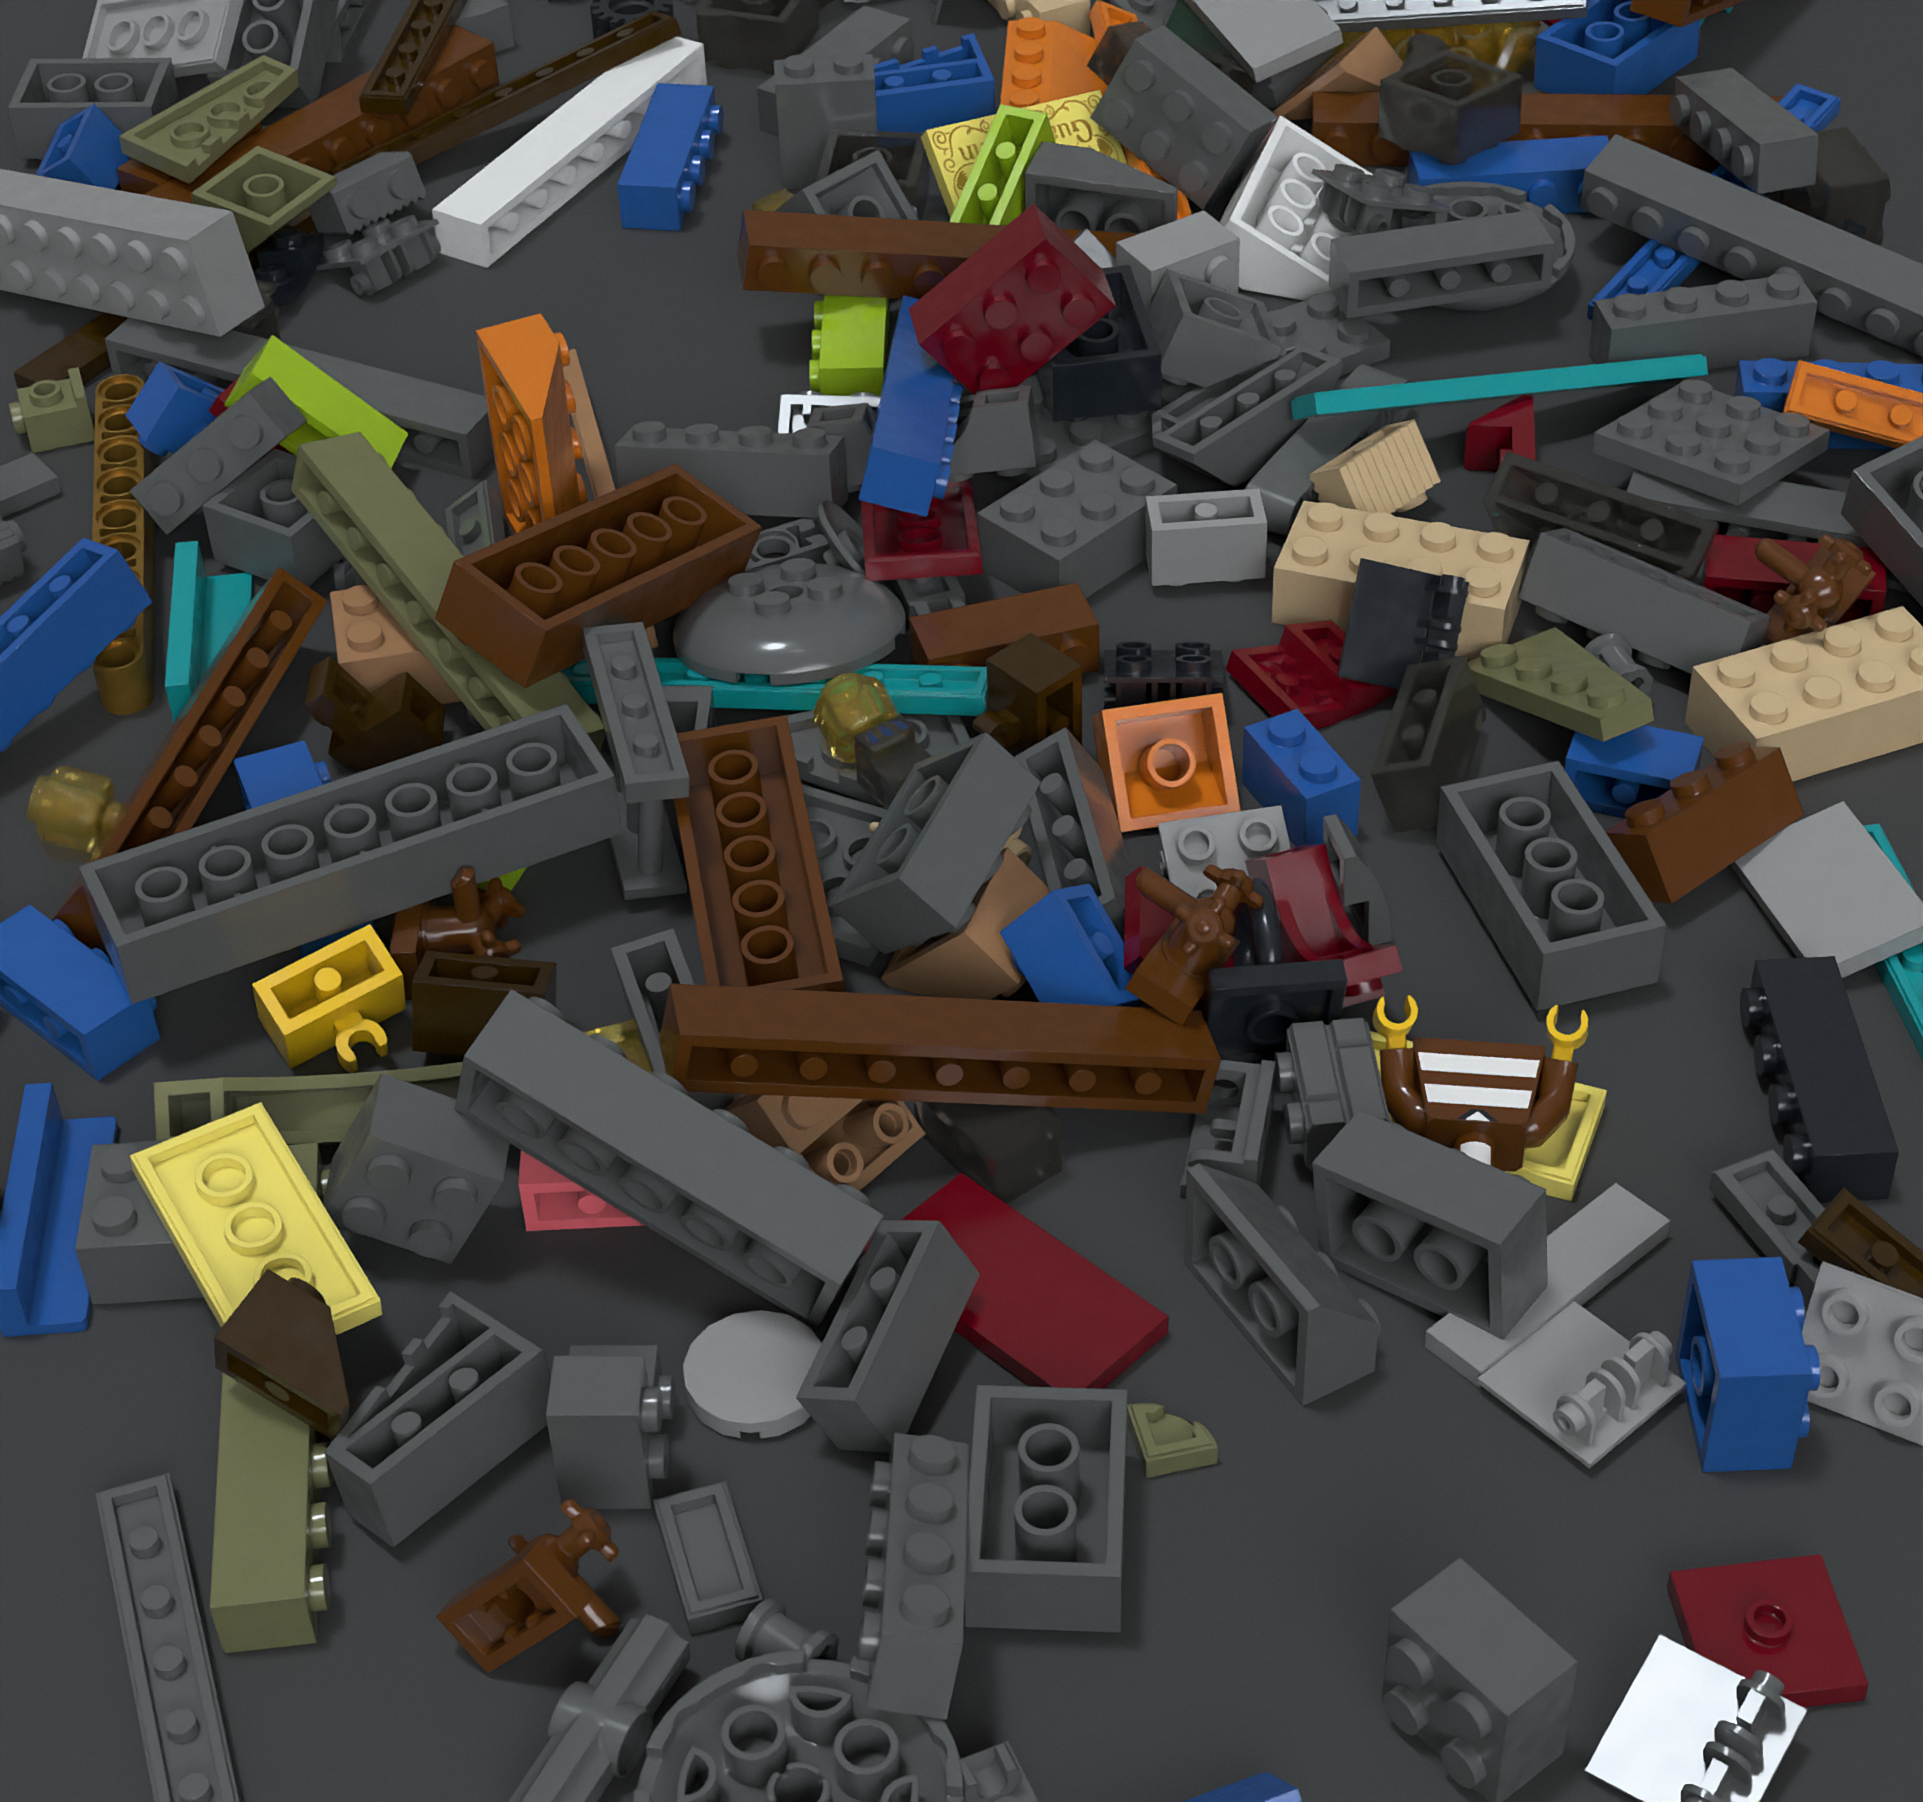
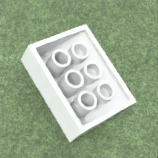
M1281 115L1247 165L1219 223L1240 238L1238 287L1241 289L1303 301L1313 295L1323 294L1328 291L1334 295L1329 286L1331 239L1361 235V233L1322 211L1318 196L1323 188L1324 181L1311 173L1313 169L1333 171L1335 164H1345L1363 170L1365 174H1373Z

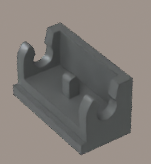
M1221 1060L1215 1080H1230L1238 1087L1226 1089L1220 1086H1213L1205 1114L1196 1113L1184 1175H1182L1180 1185V1198L1186 1199L1187 1168L1198 1163L1260 1185L1274 1106L1276 1061L1262 1060L1261 1064Z

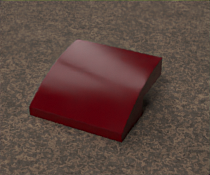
M1332 620L1285 625L1279 645L1234 649L1231 651L1226 670L1272 717L1298 709L1315 729L1324 728L1360 714L1394 694L1396 690L1394 688L1337 677L1345 632Z

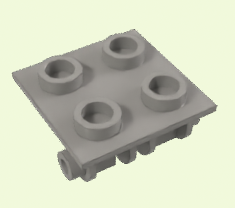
M1281 805L1158 823L1163 851L1158 852L1161 875H1168L1171 883L1197 900L1202 897H1211L1217 888L1216 884L1203 874L1208 865H1216L1222 870L1226 868L1241 869L1249 877L1245 863L1246 860L1291 849Z
M1823 1261L1804 1319V1327L1801 1331L1805 1345H1815L1820 1362V1385L1818 1390L1809 1391L1807 1401L1923 1446V1298Z
M1575 1301L1477 1378L1479 1385L1589 1469L1682 1392L1687 1385L1685 1381L1668 1370L1669 1356L1673 1353V1347L1664 1334L1659 1331H1652L1650 1334L1641 1332L1629 1341Z

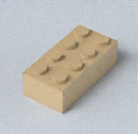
M1303 501L1274 566L1272 623L1288 625L1332 620L1346 633L1360 558L1439 576L1447 574L1465 578V581L1469 582V594L1465 601L1461 621L1462 629L1458 636V649L1455 651L1454 657L1473 660L1481 657L1480 652L1483 649L1493 645L1507 644L1522 602V599L1518 598L1526 577L1530 540L1509 537L1499 532L1486 533L1452 527L1442 522L1429 523L1395 517L1385 512L1372 513L1344 508L1328 502Z
M1901 606L1825 628L1822 632L1814 631L1693 666L1685 723L1695 735L1704 737L1703 744L1713 756L1719 749L1741 741L1750 742L1752 747H1780L1792 782L1923 743V626Z

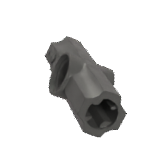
M646 1614L641 1619L631 1618L589 1682L576 1681L563 1693L550 1720L548 1743L508 1802H598L614 1776L623 1779L629 1776L638 1766L646 1751L645 1747L653 1729V1715L691 1658L689 1642L681 1638L669 1623Z

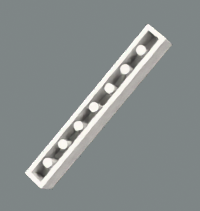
M675 37L600 75L432 209L433 219H438L439 224L434 226L436 238L441 246L440 253L488 268L632 149L657 83L707 85L704 45L681 37Z

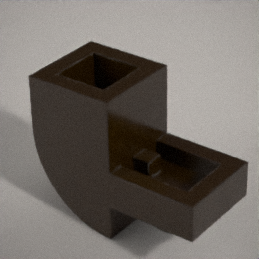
M330 656L312 666L304 706L310 710L318 723L328 726L332 730L328 754L337 761L364 771L441 746L446 708L407 671L370 693Z

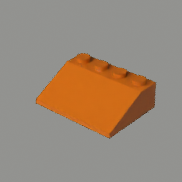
M1025 17L1018 21H1008L1000 104L1024 108L1100 90L1103 96L1107 89V83L1095 38L1057 21H1043L1037 17Z
M541 313L475 330L502 511L513 534L588 502L584 481L580 473L576 472L575 460L582 459V449L574 427L570 426L569 414L576 412V403L569 382L564 380L563 367L570 365L569 351L562 333H553Z

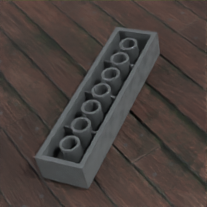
M566 703L78 867L94 924L131 1003L134 1004L452 893L451 880L461 867H473L476 883L478 884L592 845L623 832L615 775Z

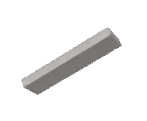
M1613 1184L1547 1236L1548 1287L1504 1340L1448 1313L1426 1331L1425 1348L1480 1388L1481 1385L1477 1383V1378L1573 1301L1582 1306L1666 1239L1669 1233L1670 1219L1619 1184Z

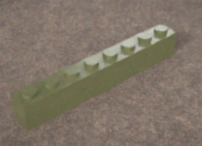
M361 432L299 444L291 491L486 731L567 703L600 752L606 733L603 721L598 713L592 710L573 688L563 672H558L524 688L516 681L506 677L498 667L470 646L463 644L456 635L434 619L453 563L464 556L447 537L444 529L432 519L417 501L414 493L409 488H406L387 465L384 457L376 452Z
M318 1142L287 1145L323 1204L330 1169L324 1170ZM222 1373L210 1611L223 1653L317 1643V1612L330 1609L328 1569L326 1564H319V1549L330 1548L332 1544L329 1505L327 1502H320L321 1488L332 1487L333 1474L325 1455V1450L330 1444L329 1442H322V1434Z

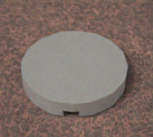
M764 1310L732 1314L709 1325L691 1343L683 1363L687 1403L700 1422L722 1435L741 1438V1431L746 1433L759 1432L760 1439L780 1436L804 1424L811 1417L796 1399V1396L822 1342L809 1326L787 1314Z

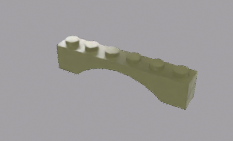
M463 1062L408 1069L332 1075L221 1077L154 1083L156 1141L169 1140L261 1102L287 1145L318 1142L319 1146L338 1145L344 1139L381 1073L457 1099Z

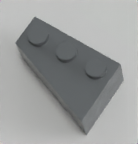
M452 1291L448 1293L439 1305L442 1317L424 1340L413 1338L401 1353L405 1365L388 1387L376 1386L325 1450L326 1458L347 1514L393 1548L547 1426L546 1411L551 1374L544 1351Z

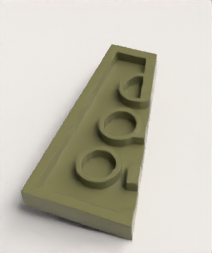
M262 55L121 134L119 140L122 153L190 184L300 86L297 69Z
M1556 627L1514 644H1498L1487 647L1480 652L1481 657L1459 665L1463 688L1603 742L1654 721L1652 701L1648 695Z

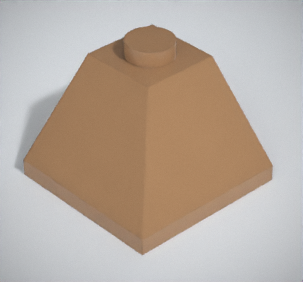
M1375 27L1316 69L1272 113L1277 116L1276 120L1280 115L1287 120L1312 119L1313 92H1401L1398 86L1410 74V71L1379 29Z

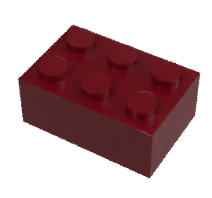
M1033 203L909 308L919 346L976 396V392L981 390L1018 387L1112 310L1116 304L1103 269Z

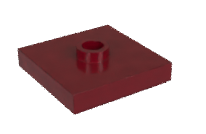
M1821 1554L1670 1571L1667 1590L1687 1649L1746 1679H1751L1755 1670H1762L1772 1674L1785 1685L1781 1696L1801 1707L1865 1700L1869 1684Z

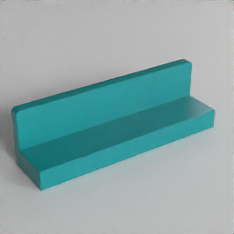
M199 541L175 543L165 690L174 723L244 610L253 599L254 583L250 573L206 576Z

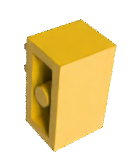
M371 924L252 984L258 1018L290 1069L336 1046L341 1066L349 1073L357 1071V1059L351 1050L352 1046L362 1041L369 1042L376 1048V1052L381 1057L387 1055V1037L385 1031L378 1023L406 1009L403 974Z

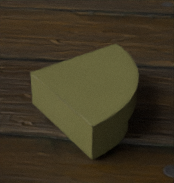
M1136 1403L1127 1405V1425L1146 1478L1218 1463V1446L1207 1428L1198 1421H1194V1424L1179 1416L1164 1412V1406L1159 1404Z

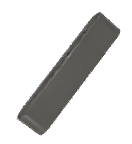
M1361 364L1336 390L1413 383L1414 381ZM1411 408L1309 418L1260 469L1246 487V489H1260L1267 519V531L1287 538L1303 501L1320 503L1318 500L1319 494L1313 490L1314 483L1309 480L1310 473L1385 425L1404 422Z

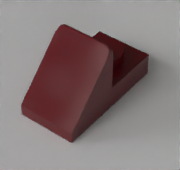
M1521 395L1472 421L1468 425L1464 468L1474 471H1498V482H1508V505H1531L1536 461L1533 395Z

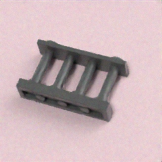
M643 622L582 628V649L606 732L600 754L616 778L623 833L610 837L608 840L624 900L687 893V882L664 806V800L689 797L690 777Z

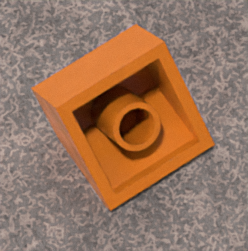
M1222 693L1106 709L1091 717L1098 765L1103 770L1121 833L1157 828L1158 823L1241 811Z

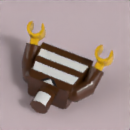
M1407 995L1404 1002L1406 1021L1398 1024L1392 1023L1385 1017L1384 996L1380 998L1373 1012L1372 1021L1376 1031L1386 1038V1049L1380 1050L1381 1082L1390 1116L1406 1130L1448 1148L1458 1149L1469 1157L1502 1171L1515 1172L1523 1167L1527 1148L1541 1147L1566 1121L1571 1108L1579 1064L1572 1062L1573 1052L1575 1049L1580 1048L1588 1037V1016L1585 1010L1582 1009L1579 1030L1571 1035H1564L1555 1029L1559 1011L1558 1005H1555L1547 1015V1036L1553 1044L1552 1055L1549 1058L1545 1057V1046L1413 1037V1047L1407 1048L1406 1034L1409 1033L1418 1014L1416 1001L1410 995Z

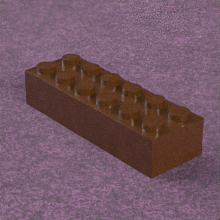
M675 463L455 560L434 619L456 635L463 644L470 646L498 667L506 677L527 688L585 659L582 649V628L643 622L646 629L688 608L704 592L721 581L745 571L762 526Z
M787 715L676 733L690 778L689 797L675 798L674 802L706 985L845 992Z

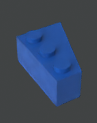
M974 33L962 36L961 46L939 52L935 45L922 49L921 59L899 65V61L894 58L873 65L879 151L887 146L908 143L923 145L921 136L926 130L995 114V80Z

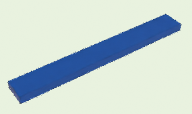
M1796 83L1778 104L1817 134H1820L1840 113L1841 98ZM1722 164L1711 173V175L1754 192ZM1651 238L1588 303L1587 318L1591 320L1593 318L1595 300L1616 298L1621 294L1628 293L1639 295L1662 292L1678 287L1702 261Z

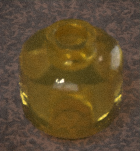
M846 673L833 678L822 688L820 697L817 699L813 710L815 723L830 754L842 763H860L861 765L868 766L881 762L890 754L902 731L892 722L902 721L887 688L881 681L872 676ZM880 726L892 730L894 734L892 736H884ZM868 731L877 737L879 741L875 744L870 742L867 737Z
M61 765L55 768L49 776L40 775L30 797L27 820L28 822L35 823L36 833L44 842L90 853L95 851L124 803L115 801L116 788L109 777L68 765Z

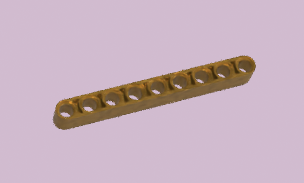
M119 374L104 379L97 385L95 394L92 541L119 550L153 601L137 616L131 628L119 634L96 656V660L92 665L103 708L109 713L116 715H129L147 708L153 701L155 686V520L130 492L133 487L155 470V453L145 448L138 441L139 433L126 417V413L144 386L141 378L131 374Z

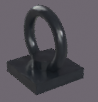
M1249 877L1253 883L1254 891L1263 897L1264 903L1260 909H1254L1246 903H1239L1233 911L1236 921L1232 936L1241 942L1232 955L1233 967L1208 969L1202 1014L1221 1060L1261 1064L1262 1060L1274 1061L1275 1053L1286 1052V1034L1291 1024L1323 1021L1325 1025H1330L1332 1020H1340L1348 979L1343 959L1283 963L1280 924L1272 892L1262 879Z

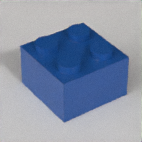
M1782 1257L1692 1260L1675 1357L1680 1378L1687 1383L1683 1392L1702 1472L1792 1469L1798 1438H1806L1809 1434L1810 1417L1807 1397L1809 1391H1815L1819 1388L1820 1362L1815 1345H1805L1801 1332L1804 1327L1805 1317L1802 1293L1799 1287H1789Z

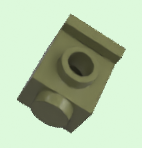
M78 367L68 369L69 379L59 381L43 380L34 383L30 387L17 389L19 401L9 403L16 435L28 434L33 453L94 441L95 431Z

